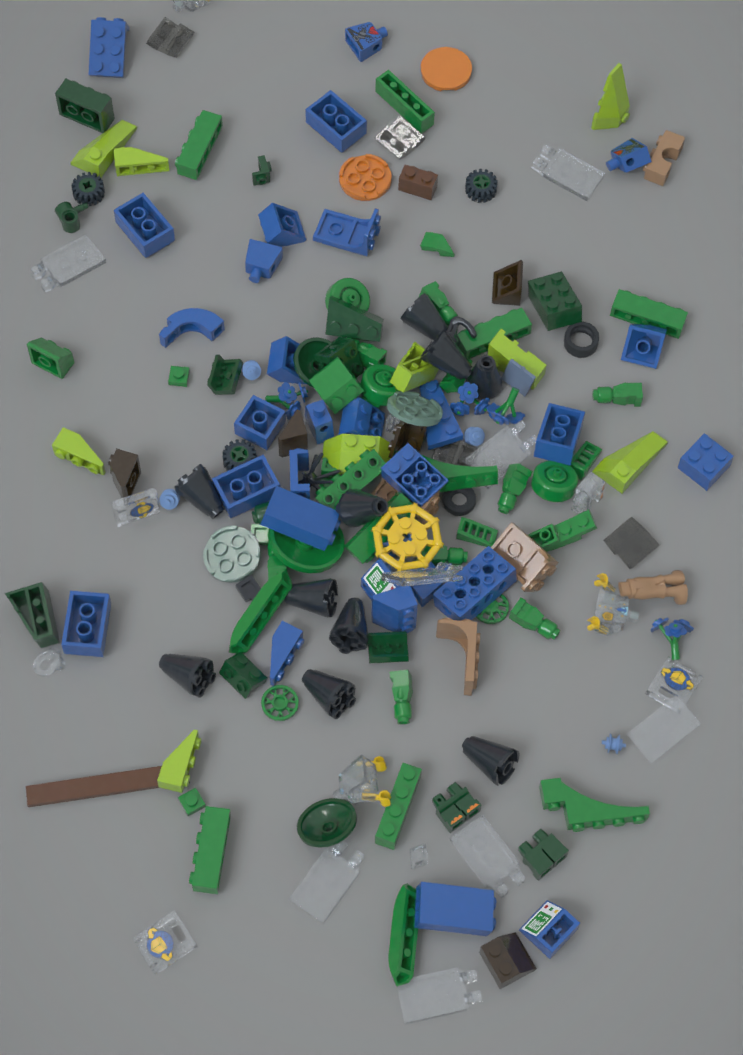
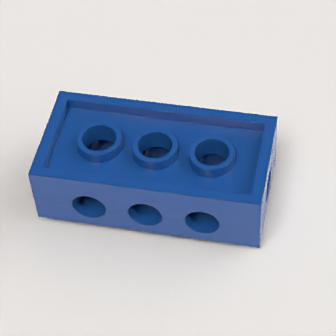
M488 546L433 593L434 606L453 620H473L517 581L516 568Z

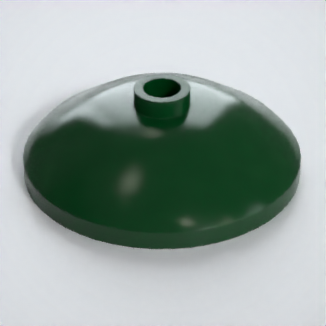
M308 338L300 343L294 353L293 362L298 376L311 387L313 386L309 379L328 365L317 362L314 354L331 343V341L324 338Z
M329 798L318 801L309 806L299 817L297 833L300 839L309 846L318 848L334 846L345 840L353 832L357 823L356 811L351 803L343 799Z

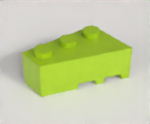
M500 329L489 343L488 355L495 360L498 370L503 373L511 359L522 367L524 366L526 370L536 377L530 388L534 390L545 375L546 364L529 350L527 352L523 351L517 346L519 342L516 340L512 342L504 335L505 331Z
M415 341L397 365L390 380V383L403 393L434 380L439 370L420 359L425 349Z

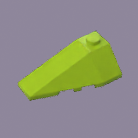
M618 63L607 77L603 89L605 93L598 102V105L601 107L599 112H595L591 126L593 130L618 128L630 116V104L621 63Z
M120 120L80 149L70 162L71 165L83 171L91 172L92 175L96 173L97 177H102L115 160L114 149L124 147L136 131L137 126Z
M652 431L605 457L592 472L623 494L668 444V441Z

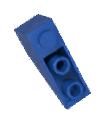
M284 621L280 623L272 636L270 685L275 686L277 681L280 682L285 674L284 669L287 665H291L295 657L293 654L297 649L300 650L304 643L303 631Z

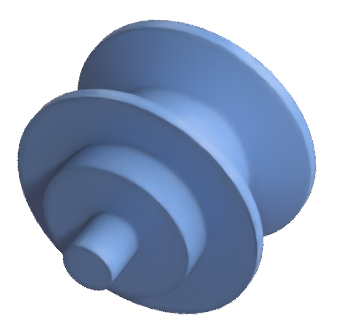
M249 360L243 364L242 373L248 380H255L260 376L261 368L256 361Z
M469 427L464 433L465 442L471 446L481 445L485 438L484 431L479 427Z
M166 489L162 492L159 501L163 508L171 510L178 505L180 496L174 489Z
M611 733L609 737H606V741L602 740L601 743L605 745L607 753L610 750H615L618 755V751H621L622 747L626 748V744L623 743V739H620V735L617 738H613Z

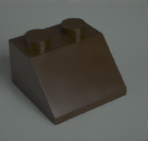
M116 448L114 455L111 454L108 465H110V474H112L113 482L123 502L128 504L141 474L139 457L137 454Z
M516 932L499 936L480 947L479 953L499 989L537 969Z

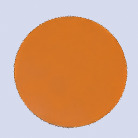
M436 48L428 52L422 59V79L429 87L435 90L454 89L456 91L464 87L471 78V61L465 53L456 48Z
M372 154L349 158L343 163L339 172V183L342 190L351 198L361 201H371L382 197L389 190L392 182V174L388 164L382 158Z

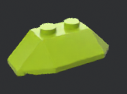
M342 433L324 441L323 457L328 459V463L333 468L341 470L339 474H344L346 472L344 468L352 461L356 464L361 460L359 456L367 449L369 451L375 449L384 462L387 463L391 459L388 458L390 442L380 436Z

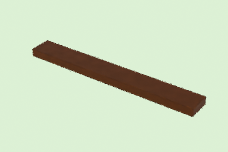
M162 766L26 786L27 806L35 807L159 788L157 780Z

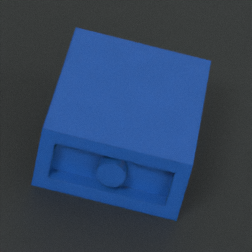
M301 448L289 450L290 491L310 499V484H298V471H309V450Z

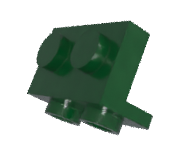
M220 354L215 355L207 381V386L215 395L235 394L243 366L242 360H224Z
M406 631L368 633L369 663L409 662Z
M242 652L226 659L219 671V674L245 699L250 696L252 690L264 684L268 678Z

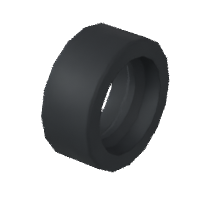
M582 321L572 324L566 329L564 347L569 354L578 358H586L596 351L599 343V332L592 324ZM575 333H585L592 338V343L589 346L580 347L572 343L571 336Z

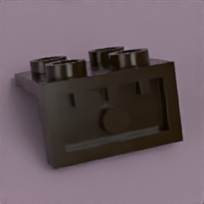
M400 420L399 424H396L392 434L395 436L388 446V451H390L388 458H392L396 451H399L407 443L420 453L428 426H416Z

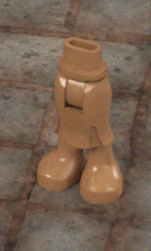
M674 570L668 575L636 577L627 579L626 582L618 583L620 596H628L629 599L644 600L674 597L676 604L685 605L688 597L687 585L684 584L685 576L681 570Z

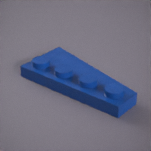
M434 380L420 385L421 397L435 400L443 410L441 421L436 425L428 426L426 432L428 450L463 440V433L438 381Z

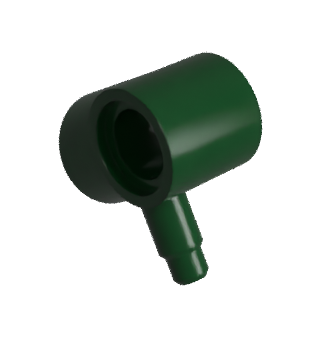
M62 202L56 206L55 213L62 223L65 232L75 233L80 229L78 213L88 208L87 203L72 207L70 202Z

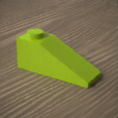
M133 147L114 149L117 176L169 171L168 158Z

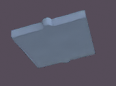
M511 359L501 378L511 388L519 389V393L525 397L536 377L526 370L524 366L522 367Z

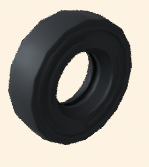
M472 488L444 491L442 503L448 513L454 516H464L474 509L476 494ZM455 494H463L467 501L463 505H456L453 503L452 497Z

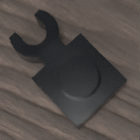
M252 575L235 585L245 602L253 601L261 589Z

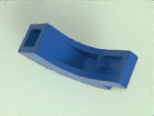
M189 308L180 310L167 318L168 327H164L159 334L160 344L166 348L178 336L189 331L199 332L211 341H214L225 330L224 320L215 313L205 309Z

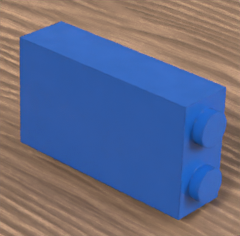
M276 486L260 525L325 551L328 544L332 545L336 536L332 533L338 530L341 521L338 520L339 514L336 510Z
M421 882L416 887L414 928L488 936L496 927V918H493V910H495L497 902L496 897H494V890Z

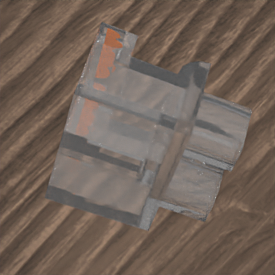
M590 471L576 488V494L573 498L574 505L571 507V510L577 515L585 510H591L592 501L595 500L599 503L603 498L606 482Z

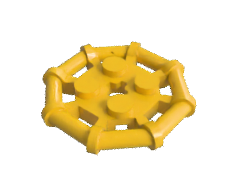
M418 503L392 508L389 506L387 512L371 530L374 536L376 557L381 558L400 573L405 570L428 568V564L444 545L439 528L440 520L419 507ZM411 513L410 518L403 517L398 519L397 517L398 514ZM416 514L426 520L427 523L423 525L415 519ZM391 518L394 522L389 530L383 529ZM432 528L434 540H428L426 530ZM411 534L413 540L404 542L403 535ZM382 536H387L389 546L383 548ZM425 547H431L425 557H423L421 553ZM392 551L393 553L398 555L400 557L399 561L390 556L388 553ZM411 556L418 559V561L404 563L405 558Z

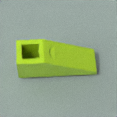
M63 427L52 444L55 456L63 460L67 459L78 467L88 468L94 474L105 475L103 462L81 435Z
M194 729L164 760L157 780L159 788L183 793L184 787H188L190 781L188 773L190 768H194L196 761L194 753L196 749L199 750L202 740L199 738L198 730Z

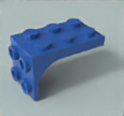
M97 17L96 20H91L89 76L124 78L126 33L130 31V27L124 19L113 18V21H110L103 17Z
M324 209L313 235V241L367 256L369 250L374 248L375 236H378L381 226H379L381 216L379 215V209H374L371 219H359Z

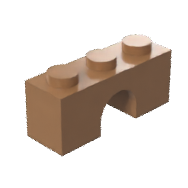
M668 130L665 131L663 136H659L656 143L657 148H653L650 154L652 162L644 165V179L664 186L672 163L664 160V158L677 160L683 148L685 137Z

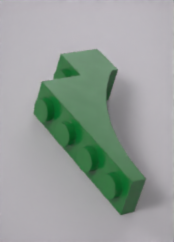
M422 455L449 480L439 492L498 484L497 465L485 467L460 466L440 462Z
M561 778L541 780L539 784L543 810L557 811L563 807L567 830H573V832H580L590 827L602 829L606 825L620 827L630 822L642 824L645 820H648L650 815L649 806L627 807L606 804L578 793L565 785Z

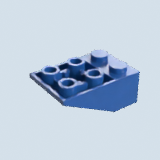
M409 443L381 467L382 478L395 490L413 502L418 503L421 507L449 482L444 475Z

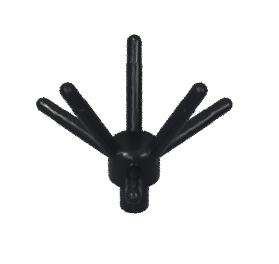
M320 453L319 456L315 454L309 473L307 474L303 471V479L298 481V484H310V487L313 486L319 490L321 487L317 484H333L332 480L320 479L338 474L341 470L317 476L314 471L323 457V453Z

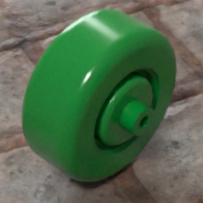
M354 278L338 280L329 287L326 293L325 304L327 310L331 295L351 303L362 310H369V292L363 283Z
M375 364L368 367L364 371L360 382L364 390L362 392L363 396L373 403L387 406L388 398L399 391L390 383L396 369L385 364Z
M549 460L541 462L535 467L531 480L533 491L542 499L550 502H564L571 499L578 485V475L571 466Z

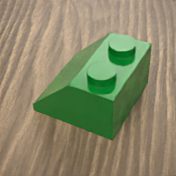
M41 337L27 343L31 363L61 379L65 377L74 364L72 352L67 348L57 346L52 340L47 341Z
M339 357L309 379L312 386L334 414L364 392L360 382Z

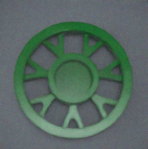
M501 594L499 597L503 601L498 603L495 599L480 613L481 616L478 614L476 618L486 624H496L503 621L509 612L507 598ZM499 606L506 607V611L499 610ZM484 613L490 615L488 619L483 618ZM498 613L500 618L495 619L493 615Z
M275 685L265 691L262 696L261 706L268 718L275 721H285L295 715L298 710L299 700L292 688L285 685ZM276 689H283V695H277ZM290 692L293 697L287 700L286 695ZM269 693L274 696L272 700L266 697ZM288 703H295V708H289ZM272 704L273 708L266 710L265 705ZM286 709L289 714L283 716L281 711ZM274 710L279 711L277 717L272 715Z

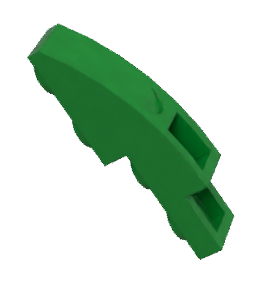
M587 510L557 525L549 524L528 534V536L548 552L582 539V535L597 529L591 511Z

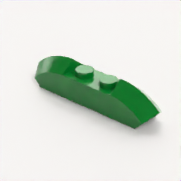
M287 571L275 575L260 589L232 632L229 653H246L253 645L292 588V581Z
M408 883L402 885L397 895L392 917L388 962L396 986L409 983L414 975L418 928H414L416 889Z

